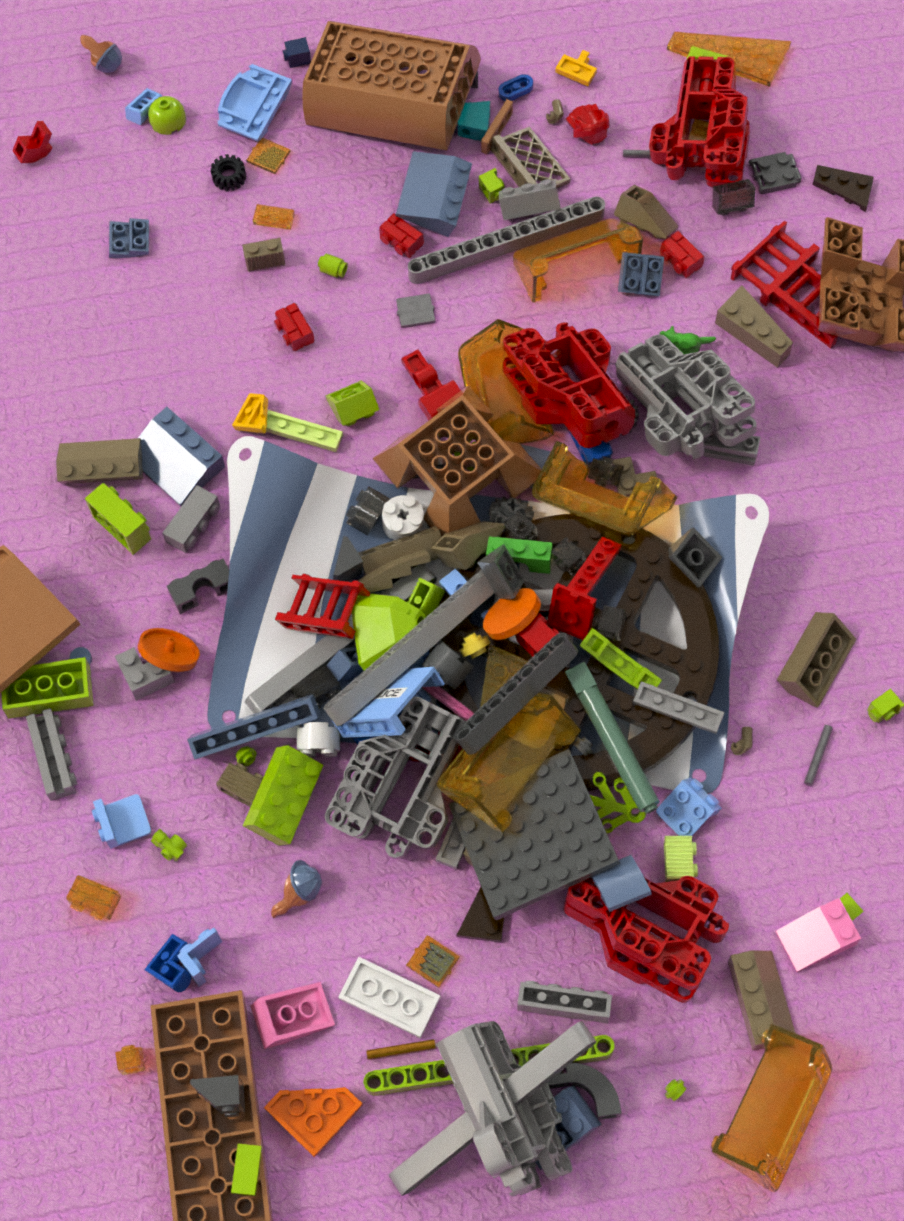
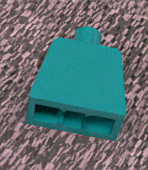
M490 101L468 102L464 104L457 123L459 137L478 141L483 139L489 129Z

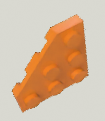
M346 1087L336 1089L280 1090L267 1103L264 1109L315 1158L363 1106V1103Z

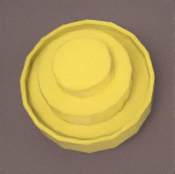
M474 632L463 638L465 642L462 644L463 648L460 649L463 657L470 655L473 659L486 652L485 646L491 642L487 635L482 637L481 634L476 635Z

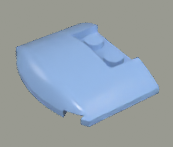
M251 64L249 66L250 70L243 74L241 72L237 74L224 91L218 107L219 120L217 121L220 127L259 141L268 132L267 128L281 103L286 100L292 79Z

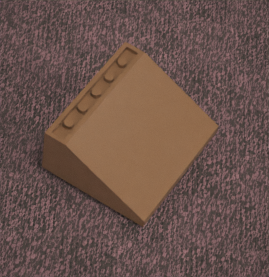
M4 545L0 547V693L81 625L71 612Z

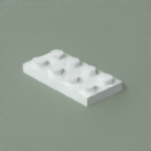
M358 957L338 997L339 1000L420 1039L441 998L440 995L361 957Z

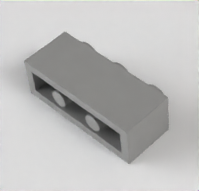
M547 179L538 184L532 185L527 183L518 188L507 187L499 191V202L503 220L560 209L556 180L551 181Z
M197 485L162 534L165 542L187 553L189 548H193L199 534L206 530L209 520L220 509L218 496Z

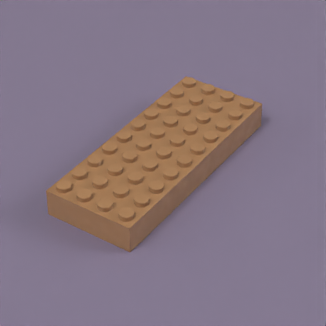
M238 990L150 1005L173 1221H273L246 1000L243 991ZM239 1075L244 1083L245 1112H239L237 1117H225V1114L217 1111L195 1091L190 1084V1079ZM238 1144L262 1146L256 1196L231 1193Z

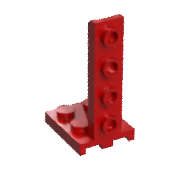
M602 537L569 585L566 587L557 583L554 586L547 621L548 626L584 640L591 630L597 599L590 597V594L618 555L622 544Z

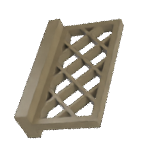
M530 126L504 137L500 135L493 137L491 151L518 187L527 183L537 184V180H556L551 178L552 174L559 175L562 178L561 180H556L557 188L570 183V177ZM528 134L532 141L523 140L521 137ZM513 142L517 143L516 148L508 146L506 143ZM519 144L530 147L529 151L518 149ZM531 149H540L542 155L531 152ZM516 154L527 156L526 161L518 159ZM529 157L540 160L539 164L528 162ZM542 161L551 163L552 168L541 165ZM526 167L536 169L537 173H529ZM539 170L550 173L549 178L538 175Z

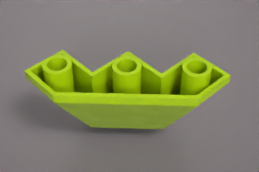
M370 594L369 597L359 595L351 614L353 628L356 631L355 642L358 663L365 671L426 618L424 613L419 608L399 597Z

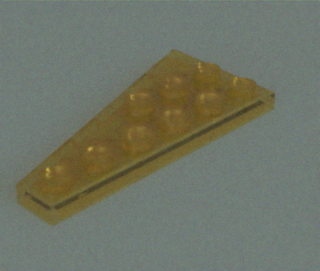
M674 32L667 45V50L687 57L691 47L695 46L726 55L734 60L735 75L770 87L790 48L791 41Z

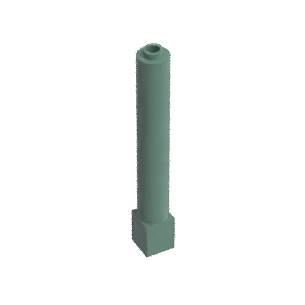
M585 661L565 671L573 690L582 703L639 811H645L646 814L655 811L660 801L598 689Z

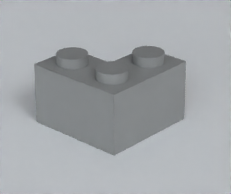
M134 647L115 656L136 701L175 682L170 671L158 668L149 662L142 664Z

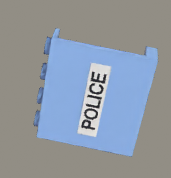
M435 667L406 669L346 723L340 726L335 725L343 738L402 735L406 729L397 716L421 687L443 686L445 683Z

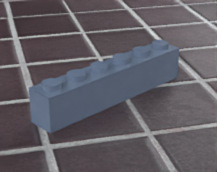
M312 694L192 734L187 741L195 760L318 719L320 712L315 697Z

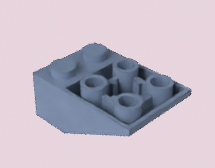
M575 1086L563 1089L554 1097L557 1106L555 1109L562 1116V1121L556 1124L555 1128L562 1145L568 1151L602 1124ZM539 1160L536 1161L535 1163L537 1164L539 1169L542 1170V1166Z

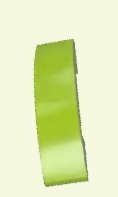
M593 628L579 645L606 668L637 690L641 681L658 687L662 679L641 666Z

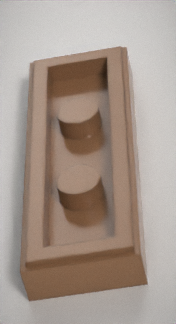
M506 99L481 140L482 153L489 154L493 137L501 134L513 114V101Z

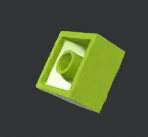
M362 380L325 395L338 422L343 426L353 425L357 422L356 420L362 417L369 418L375 415L376 411L380 410L372 388Z

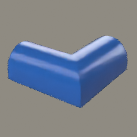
M172 934L144 970L178 993L185 991L191 983V975L186 969L178 965L180 960L177 955L180 954V950L188 943Z

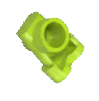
M161 829L152 836L151 842L162 850L160 853L168 861L173 859L177 862L183 855V850L187 847V844L178 835L174 834L169 838Z

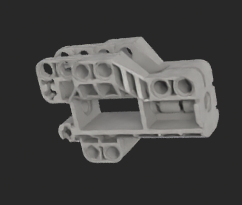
M659 334L645 340V344L641 342L628 349V353L623 352L619 354L615 364L617 378L648 410L647 418L644 422L646 440L660 455L669 456L682 450L687 456L691 455L693 459H697L704 455V439L710 435L716 436L725 446H734L756 433V421L750 416L755 410L754 397L731 376L730 367L712 349L683 354L666 336ZM731 391L739 392V394L735 396L729 395L728 393ZM677 396L681 397L694 412L686 415L672 399ZM743 403L751 404V406L747 408L741 407L740 405ZM745 424L752 425L749 429L742 428Z
M413 697L399 717L405 729L413 725L411 732L406 733L405 730L402 735H382L359 742L344 771V778L325 813V820L329 825L359 839L369 837L375 825L392 832L386 842L385 850L390 857L401 859L408 853L412 843L425 849H432L438 843L448 823V815L446 814L440 782L459 747L458 742L454 739V734L466 722L460 717L420 697ZM419 706H423L422 711L420 713H416V709ZM429 725L430 727L440 731V735H437L434 732L426 729L427 726ZM419 745L431 751L430 754L428 755L416 749L417 746ZM411 756L428 766L397 823L381 815V812ZM391 762L385 775L382 776L381 773L386 763ZM378 779H382L376 792L373 793V788L375 787ZM352 794L351 800L347 803V796ZM332 811H334V813H333V815H332V821H331V820H330V814H331ZM341 813V820L337 822V815ZM435 813H441L442 821L439 824H433L432 816ZM355 823L360 827V830L358 831L356 828L350 827V825ZM429 832L432 835V840L429 844L424 845L421 839L422 835ZM396 834L408 840V843L406 844L404 841L395 838ZM399 844V847L402 848L401 852L394 854L393 845Z
M495 1021L476 1023L435 1044L440 1051L445 1063L444 1065L447 1067L453 1081V1086L457 1090L464 1111H466L473 1127V1140L483 1164L493 1178L500 1176L504 1186H510L513 1192L509 1193V1195L513 1197L518 1194L524 1195L542 1187L535 1169L537 1167L535 1162L538 1160L545 1175L550 1180L560 1178L572 1172L570 1159L555 1128V1125L562 1121V1116L555 1109L557 1108L556 1101L548 1084H544L516 1108L513 1105L504 1081L522 1066L516 1063L498 1023Z

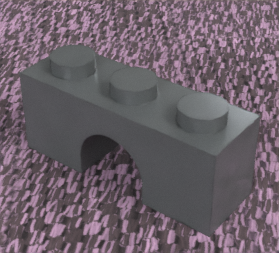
M224 559L215 560L209 563L208 566L193 570L189 575L177 578L167 585L168 592L178 612L182 614L199 605L195 594L203 586L212 587L217 596L227 592L229 568Z

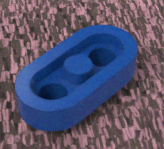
M522 74L502 83L498 88L499 98L503 101H506V99L513 101L530 93L533 89V79L529 75Z

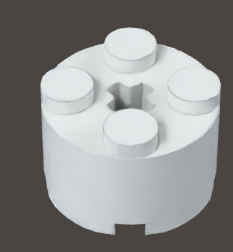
M412 495L396 496L384 504L382 526L387 537L396 540L422 531L424 525L423 508Z
M328 722L304 723V727L297 725V750L308 757H316V753L324 754V757H337V752H340V733L335 725L334 727H328Z

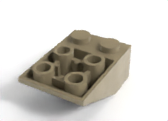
M633 185L621 194L614 212V216L619 217L620 221L636 225L637 229L647 230L659 239H666L678 229L679 226L650 191Z
M487 521L476 523L444 534L431 549L445 567L467 570L475 564V560L481 554L486 552L489 536L500 537L507 525Z

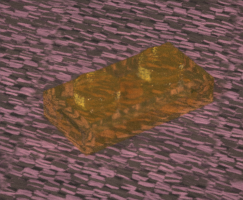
M257 204L253 224L291 230L295 212L293 209Z

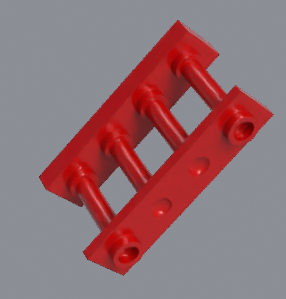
M783 221L779 226L775 225L765 239L741 261L737 260L731 267L730 279L734 281L741 274L761 290L760 302L764 306L771 302L773 291L777 287L784 290L799 276L801 265L805 263L810 266L817 259L820 247L816 244L809 248H803L785 234L786 221ZM780 239L797 252L799 258L791 260L775 248L773 244ZM767 251L787 266L784 272H778L761 259L760 256ZM752 263H755L773 277L774 281L771 284H765L747 268Z
M803 263L799 271L800 278L786 291L777 287L773 291L771 303L831 349L836 344L838 336L818 331L819 312L813 314L806 309L820 296L821 275L813 267ZM808 282L815 290L801 303L797 302L791 296Z
M302 574L301 576L292 575L291 579L299 585L290 611H287V613L277 612L275 620L285 629L353 639L356 631L349 626L348 620L358 595L370 596V592L364 587V584L356 580L346 582L316 578L308 574ZM307 589H316L307 613L303 614V616L297 615ZM324 591L332 592L324 615L320 618H315L314 616ZM341 593L349 594L340 619H337V621L331 620Z

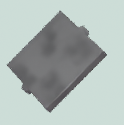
M430 293L396 299L397 316L400 318L401 328L435 323L434 306L431 302Z

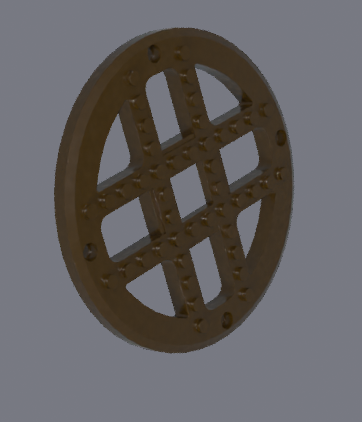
M584 513L547 516L528 521L502 533L501 538L552 542L553 550L576 547L558 582L566 587L602 537L622 544L618 556L635 563L636 569L613 614L595 607L591 629H595L624 653H629L674 673L680 679L674 694L685 698H694L698 703L708 706L714 690L719 664V634L716 617L703 584L697 587L669 558L670 545L635 524L617 518ZM628 537L635 539L632 544L624 543V540ZM486 552L475 560L476 562L471 568L458 571L466 581L470 580L481 570L477 562L486 556ZM524 581L520 588L544 589L528 581ZM657 581L661 582L680 614L687 649L685 650L644 633L635 627V623ZM446 591L438 606L450 597ZM473 612L441 639L449 645V648L462 655L460 649L463 648L462 644L465 642L463 638L474 632L476 635L481 634L482 637L487 635L491 643L485 646L487 651L481 654V656L509 668L511 673L508 680L532 658L522 646L506 639H492L484 629L471 624L470 618ZM538 612L548 621L549 612ZM437 643L431 649H429V654L437 645ZM590 657L587 667L611 713L620 719L645 729L627 742L642 770L646 773L672 755L696 727L633 704L635 697L609 686L615 673L594 657ZM565 666L544 687V689L568 699L544 747L532 749L509 738L508 733L518 715L517 713L474 755L491 769L505 777H509L567 749L571 751L588 717L566 676L565 671L571 668ZM465 679L456 689L447 684L439 686L470 709V711L475 713L478 710L467 689ZM438 700L440 708L450 712L453 715H456L453 711H451V709L446 707V705L442 704ZM607 750L588 754L587 756H572L588 791L599 789L592 780L596 772H602L605 775L608 787L614 786V781L617 778H621ZM511 759H521L519 766L511 767L509 765ZM599 776L595 779V781L602 782L603 777Z

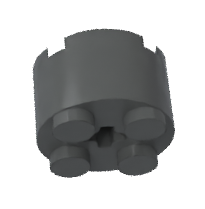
M442 640L437 643L422 664L424 667H435L444 683L453 689L459 687L474 668L467 659L457 651L449 648V645Z

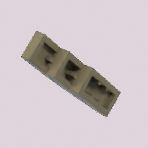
M426 550L402 556L378 567L358 581L363 583L370 593L393 588L392 579L412 575L411 566L431 562L430 555Z

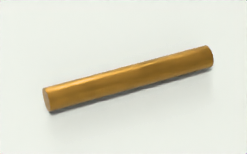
M431 1039L366 1050L368 1060L434 1049L436 1046L435 1040Z

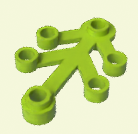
M596 772L593 775V783L600 789L604 797L600 798L590 795L594 806L601 807L597 810L600 819L614 811L622 813L614 819L605 818L602 820L603 826L606 823L611 824L610 828H605L606 833H611L614 828L627 821L639 823L646 817L645 811H639L637 814L631 813L632 809H638L626 785L623 788L617 787L618 783H624L622 778H617L614 781V789L621 793L626 804L616 801L602 772ZM599 776L603 777L602 782H596L595 779Z

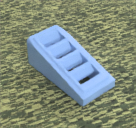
M148 88L145 89L125 107L126 119L141 125L148 118V111L152 102L162 97V95Z

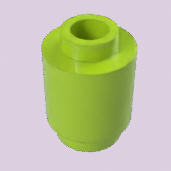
M326 253L319 258L318 267H320L319 270L322 273L336 278H343L347 272L348 263L344 262V259Z

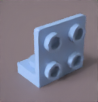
M215 928L203 931L198 936L199 939L193 944L185 945L180 950V954L177 955L183 967L190 973L192 979L199 987L206 982L203 976L206 972L198 960L222 942Z

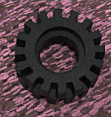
M225 154L226 158H223L221 155L219 156L220 160L216 158L214 163L211 164L210 169L213 183L216 187L219 186L220 190L224 188L225 191H228L231 188L232 191H235L234 187H237V189L241 188L240 184L244 185V180H246L244 163L239 157L236 158L235 155L229 157V154ZM225 170L236 171L231 176L221 175Z

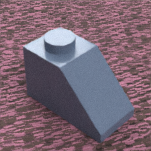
M356 646L339 649L326 665L337 682L351 680L364 671L358 663Z

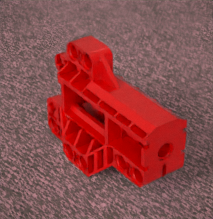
M689 56L684 62L676 114L666 122L657 123L652 127L649 142L652 162L655 164H666L669 179H681L687 167L706 168V184L710 187L736 188L741 185L745 159L748 153L750 124L747 120L748 97L736 91L735 63L732 58L717 57V59H714V57L699 56L698 59H695V56ZM691 119H709L706 141L688 140ZM732 175L738 176V179L735 181L728 180Z
M563 322L556 326L555 338L548 341L544 340L540 333L533 328H526L504 337L503 349L508 354V357L504 358L502 364L503 373L520 394L521 404L535 424H565L577 442L584 448H592L600 445L601 441L608 442L618 438L619 434L626 435L629 433L634 425L635 409L606 373L610 364L611 345L599 330L590 328L577 332L573 326H568L567 322ZM512 342V343H516L517 345L511 347V346H508L507 344ZM514 364L516 367L508 368L507 365ZM569 365L580 381L577 383L572 381L562 367ZM524 377L526 380L518 381L516 378Z
M683 876L680 880L657 884L645 878L652 895L637 900L635 903L688 931L684 939H680L626 909L629 904L609 912L591 877L568 888L563 905L564 912L569 917L599 933L607 967L635 983H646L678 1002L687 1003L693 998L711 962L710 953L696 944L699 937L701 936L712 943H719L725 938L729 929V923L723 919V916L713 911L719 898L714 888L692 876ZM682 887L689 888L691 892L684 891ZM702 898H708L711 903L704 902ZM707 921H710L708 927L706 928L705 925ZM626 939H629L633 941L634 944L628 945L625 943ZM649 950L653 952L654 956H647L644 951ZM699 956L703 957V961L701 963L697 961V958ZM617 957H625L627 962H621ZM642 967L646 969L648 973L643 974L639 972L637 968ZM690 974L694 975L692 982L688 980ZM662 975L669 979L670 983L662 985L658 982L657 977ZM681 986L690 990V995H680L678 987Z

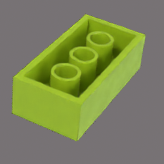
M86 657L36 664L30 667L1 692L4 713L10 719L31 714H43L44 710L50 708L53 712L94 706L91 670Z
M289 745L276 747L243 823V827L278 846L291 844L323 764Z

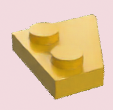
M249 393L232 424L233 428L238 431L265 434L268 398L263 394Z

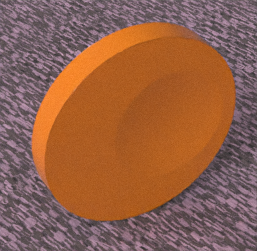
M522 588L515 598L498 600L484 618V630L490 638L495 640H502L516 635L525 629L537 616L541 607L540 598L532 589Z
M152 628L144 631L137 645L139 653L145 660L158 668L173 672H185L193 669L200 656L198 647L191 639L179 632L165 628Z

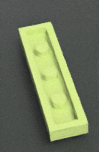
M268 410L266 432L337 452L343 437V431Z

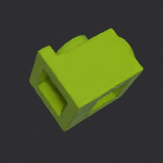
M494 168L479 175V189L490 204L499 201V191H502L505 185L502 179L497 177V170Z
M890 688L870 703L867 709L868 715L872 721L877 723L883 719L888 721L895 714L898 715L902 711L904 703Z

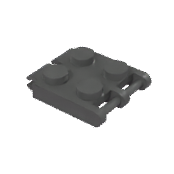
M786 152L754 158L748 162L755 173L753 176L758 181L760 194L796 187L797 183L801 182L802 177L798 168H796L797 164L793 154L787 155Z

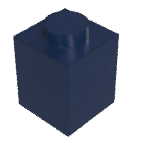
M306 37L284 42L283 58L284 61H288L290 68L311 63Z

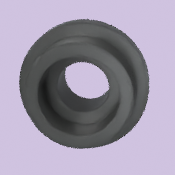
M585 737L582 739L576 738L577 741L573 745L584 756L593 753L591 749L593 744Z

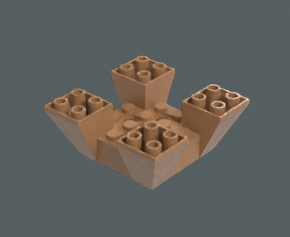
M826 217L821 260L818 331L888 351L904 352V240L898 238L882 266L862 260L863 227Z
M466 386L436 409L438 414L416 431L402 435L373 457L374 462L397 489L418 475L434 493L424 515V521L430 528L436 526L440 531L441 537L446 533L480 523L469 499L495 479L512 498H516L545 475V472L519 443L502 440L486 421L493 417L494 414L469 386ZM442 437L448 438L446 441L439 440ZM470 440H477L474 444L469 443ZM455 452L461 453L459 456H453L452 454ZM440 464L445 465L442 469L436 468ZM468 467L475 468L473 471L465 470Z

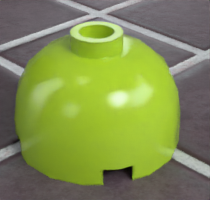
M162 96L155 99L149 107L148 118L155 132L170 135L172 131H180L184 127L187 119L185 110L176 98Z

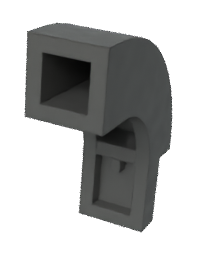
M571 1063L565 1068L566 1073L562 1074L561 1071L547 1082L550 1089L575 1086L585 1090L594 1101L598 1120L621 1117L620 1101L614 1086L606 1076L590 1066Z

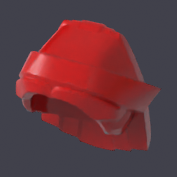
M597 104L579 106L573 109V112L566 118L567 123L573 129V138L580 137L591 145L607 138V131L610 127L609 116L602 109L599 110Z

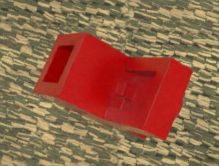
M37 121L31 136L17 137L12 151L20 163L37 162L51 152L52 146L49 140L52 133L44 121Z

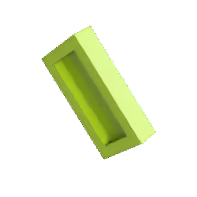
M238 1144L231 1189L232 1194L256 1196L262 1146Z

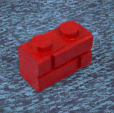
M395 213L379 228L381 241L386 245L390 244L399 255L404 254L410 258L424 244V234L402 218L395 216Z
M679 231L661 243L660 255L664 257V261H669L673 265L675 272L682 274L685 278L703 266L705 256Z
M296 303L275 312L276 320H274V324L278 331L282 330L284 334L282 337L286 346L290 345L293 351H297L304 346L314 343L313 331Z

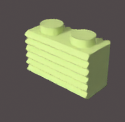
M692 836L664 837L665 882L680 880L683 876H698V866L693 864V856H696L697 847L696 842H692Z

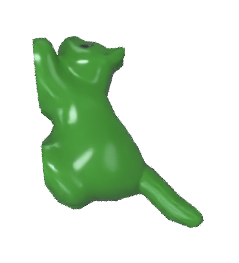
M671 326L667 331L659 333L666 336L683 354L699 352L701 344H709L716 340L715 336L699 337L693 333H677L674 330V326Z

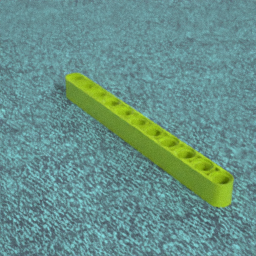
M607 1035L593 1036L596 1043L587 1050L585 1056H579L572 1063L583 1064L609 1059L614 1051L613 1039ZM551 1043L511 1049V1052L518 1059V1065L523 1066L530 1061L528 1057L531 1054H538ZM599 1043H606L609 1045L610 1050L602 1053L598 1050L597 1045ZM444 1060L370 1071L365 1075L363 1083L368 1094L379 1096L453 1084L450 1074L445 1078L437 1075V1071L445 1067ZM423 1071L427 1074V1077L424 1081H417L414 1079L415 1073ZM394 1075L404 1077L400 1085H394L391 1082ZM373 1078L381 1081L380 1086L376 1089L368 1086L369 1081Z

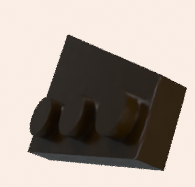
M817 165L813 185L832 195H839L844 198L845 202L849 204L852 202L866 212L874 177Z
M480 887L456 936L459 938L501 943L504 917L499 920L494 919L482 887Z

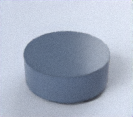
M84 647L75 648L70 654V659L86 657L89 665L92 662L89 650Z

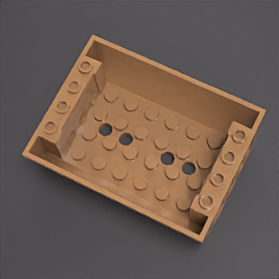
M328 21L303 80L302 99L306 125L448 150L481 62L479 51L474 45ZM369 60L374 61L372 64H365ZM409 67L408 70L401 71L402 68ZM427 70L426 73L419 74L420 71Z

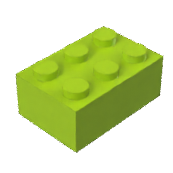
M102 483L84 498L90 513L101 526L134 555L151 540L150 528L145 523L147 520L140 512H134L132 505L126 499L122 500L119 498V493L112 486L108 487Z

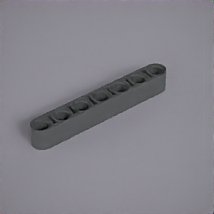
M565 633L555 635L455 732L454 739L467 754L471 755L479 751L575 658L578 649Z

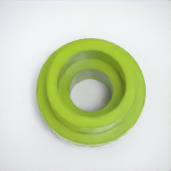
M249 746L242 747L236 753L237 763L244 766L251 765L255 761L257 752Z
M673 1079L665 1087L667 1099L671 1098L675 1101L685 1092L686 1087L683 1085L684 1081L682 1079L678 1081Z

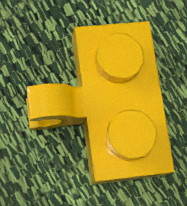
M582 50L578 59L564 54L555 68V73L589 86L597 73V68L588 65L590 52Z

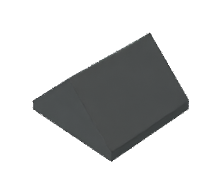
M694 527L669 547V558L697 587L703 584L722 559V556Z
M343 536L333 580L348 582L362 574L363 560L349 538Z
M503 544L477 563L497 597L500 599H513L518 594L525 580Z

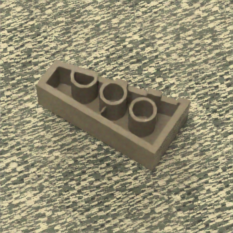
M743 285L717 310L715 324L777 368L790 355L793 342Z

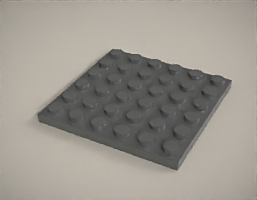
M569 749L449 804L495 920H499L620 864Z

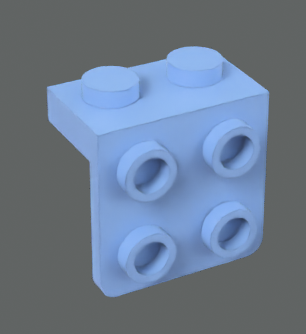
M691 777L682 780L656 809V813L679 836H693L709 817L716 815L722 809L718 805L719 801L713 795H708L702 789L703 785L697 779H692Z
M135 794L107 805L104 804L102 799L93 801L95 809L92 810L95 822H100L102 829H99L98 832L101 841H106L110 849L151 833V827L139 795Z

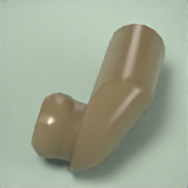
M559 99L552 101L553 111H550V114H546V119L550 124H556L564 115Z
M743 727L742 739L731 744V750L735 755H743L752 748L753 729L751 727Z

